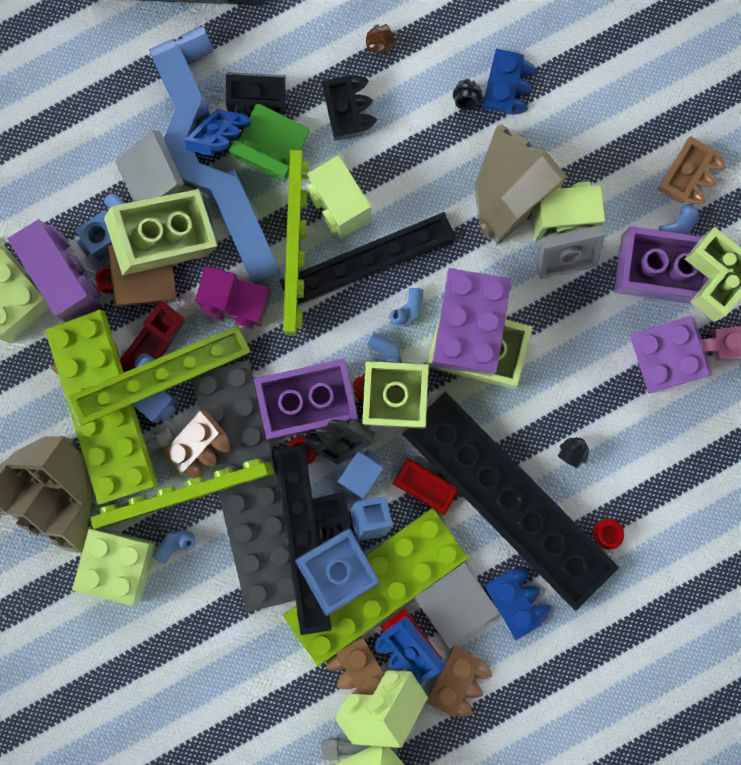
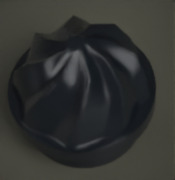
M466 79L458 82L453 90L455 105L462 110H473L479 105L482 99V90L475 80Z
M579 437L568 438L559 446L561 451L557 456L567 464L578 469L582 463L587 462L589 447L584 439Z

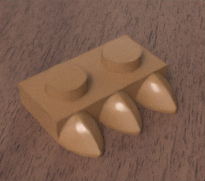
M690 136L657 189L682 204L684 202L691 204L705 203V197L696 185L703 187L715 186V179L706 168L713 170L725 169V161L717 151Z
M204 410L199 411L162 453L180 475L186 474L192 479L203 476L204 479L200 462L215 467L217 459L212 446L219 451L230 452V442L223 429Z
M364 636L351 642L330 657L326 666L328 670L332 671L346 670L340 676L337 688L352 689L356 687L352 694L373 695L382 677L385 675Z
M453 646L444 663L446 666L439 673L426 703L452 717H468L473 715V711L464 697L478 698L483 696L480 686L473 679L492 677V672L482 659L457 646Z

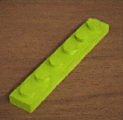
M290 150L283 324L284 335L297 336V328H303V310H298V298H304V280L299 279V268H305V250L300 249V238H306V220H301V208L307 209V190H302V179H308L309 162L303 161L302 150Z
M236 325L72 394L66 399L79 426L82 427L248 355L251 351L239 326Z
M260 458L242 463L244 468L242 470L233 472L231 467L214 472L215 478L204 481L203 476L185 481L186 487L175 490L174 485L156 490L157 496L147 499L145 494L128 499L129 505L119 508L118 503L100 508L101 514L90 517L93 529L114 525L273 475L275 473L272 463H262Z

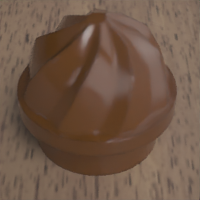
M387 24L382 26L374 25L367 33L366 46L370 51L375 54H387L390 52V48L396 46L392 31Z

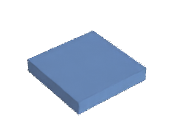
M350 528L295 560L324 614L327 616L380 584L378 577Z

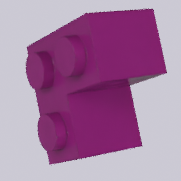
M205 266L195 302L202 308L201 312L206 313V316L209 318L224 321L225 317L235 319V324L238 326L253 329L254 325L262 327L271 291L268 287L239 280L235 273Z

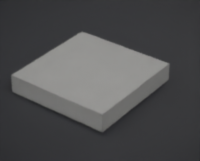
M152 130L115 161L133 202L170 195L184 185L160 131Z
M465 562L414 597L449 649L500 614Z

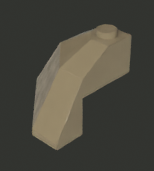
M502 124L495 129L474 187L478 220L481 223L479 228L488 240L493 239L496 244L523 225L532 208L561 187L567 178L548 152L541 148L536 151L530 149L532 146L530 141L519 134L512 136L508 128Z
M45 436L17 450L0 464V516L9 515L18 519L16 522L17 526L36 536L41 531L53 542V545L65 551L82 553L88 533L93 492L83 455L75 449L76 445L71 439L65 436Z

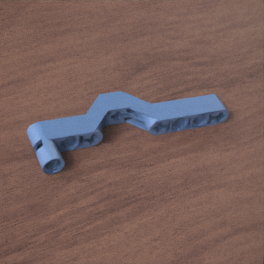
M201 26L181 35L182 39L175 42L171 39L149 49L175 108L163 139L184 185L214 196L252 283L259 284L281 274V271L235 169L225 173L201 164L195 152L186 150L184 142L200 125L202 118L210 115L187 64L214 52L204 27Z

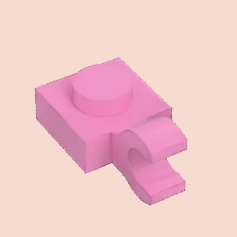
M741 326L715 329L711 331L712 338L702 339L706 353L715 352L716 361L741 358Z

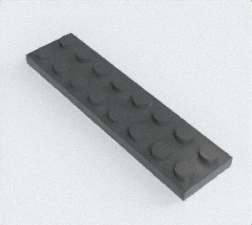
M247 360L213 369L191 379L198 410H206L223 429L230 442V452H222L212 446L217 459V465L215 467L212 466L213 473L230 467L233 472L244 469L242 463L258 458L261 459L262 463L271 462L275 473L218 492L246 612H251L295 600L278 474L270 441L266 439L251 362Z

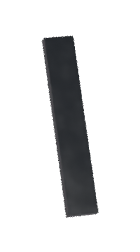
M445 212L300 271L299 279L304 280V298H298V306L455 241L456 237ZM285 278L279 281L285 293Z
M305 444L274 449L300 635L332 631L330 614L328 616L324 614L295 562L297 558L320 545Z

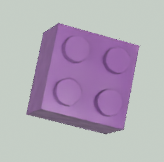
M687 316L630 335L648 394L713 375L695 317Z

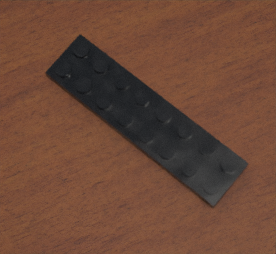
M446 391L426 410V428H407L402 433L416 450L574 611H577L619 569L617 564Z

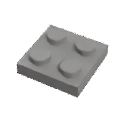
M602 225L594 227L583 226L575 231L562 234L552 233L545 238H541L537 264L540 279L598 266L605 237Z

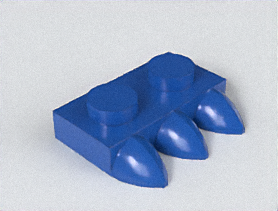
M496 48L482 108L510 115L521 114L528 110L527 105L515 96L526 95L532 92L533 89L528 82L519 77L531 76L537 72V69L531 62L524 59L523 54Z
M216 109L184 140L186 150L212 156L216 151L228 148V140L236 139L240 135V129L247 128L251 124V120L244 114Z
M521 567L510 569L484 585L515 640L542 626V622L545 621L551 610V606L546 604L531 606L537 599L540 588L536 586L520 587L526 581L530 571L527 568Z
M406 616L386 629L376 641L375 650L377 652H394L389 659V668L394 670L407 668L406 671H411L420 685L440 673L446 666Z

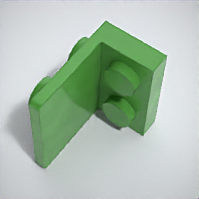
M256 104L250 116L251 124L244 128L239 141H233L229 153L232 158L286 183L289 177L290 150H301L310 130L308 127L263 105Z

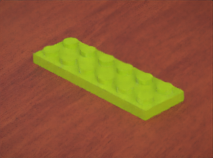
M98 310L45 329L65 398L124 373L105 311ZM67 401L98 505L158 486L133 405L80 427Z
M433 508L365 555L380 584L331 613L332 631L300 635L296 605L282 615L317 666L468 559Z

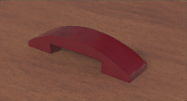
M160 300L144 321L143 325L145 327L121 357L120 363L123 372L125 373L136 368L134 363L143 353L150 355L154 359L162 357L178 334L186 318Z

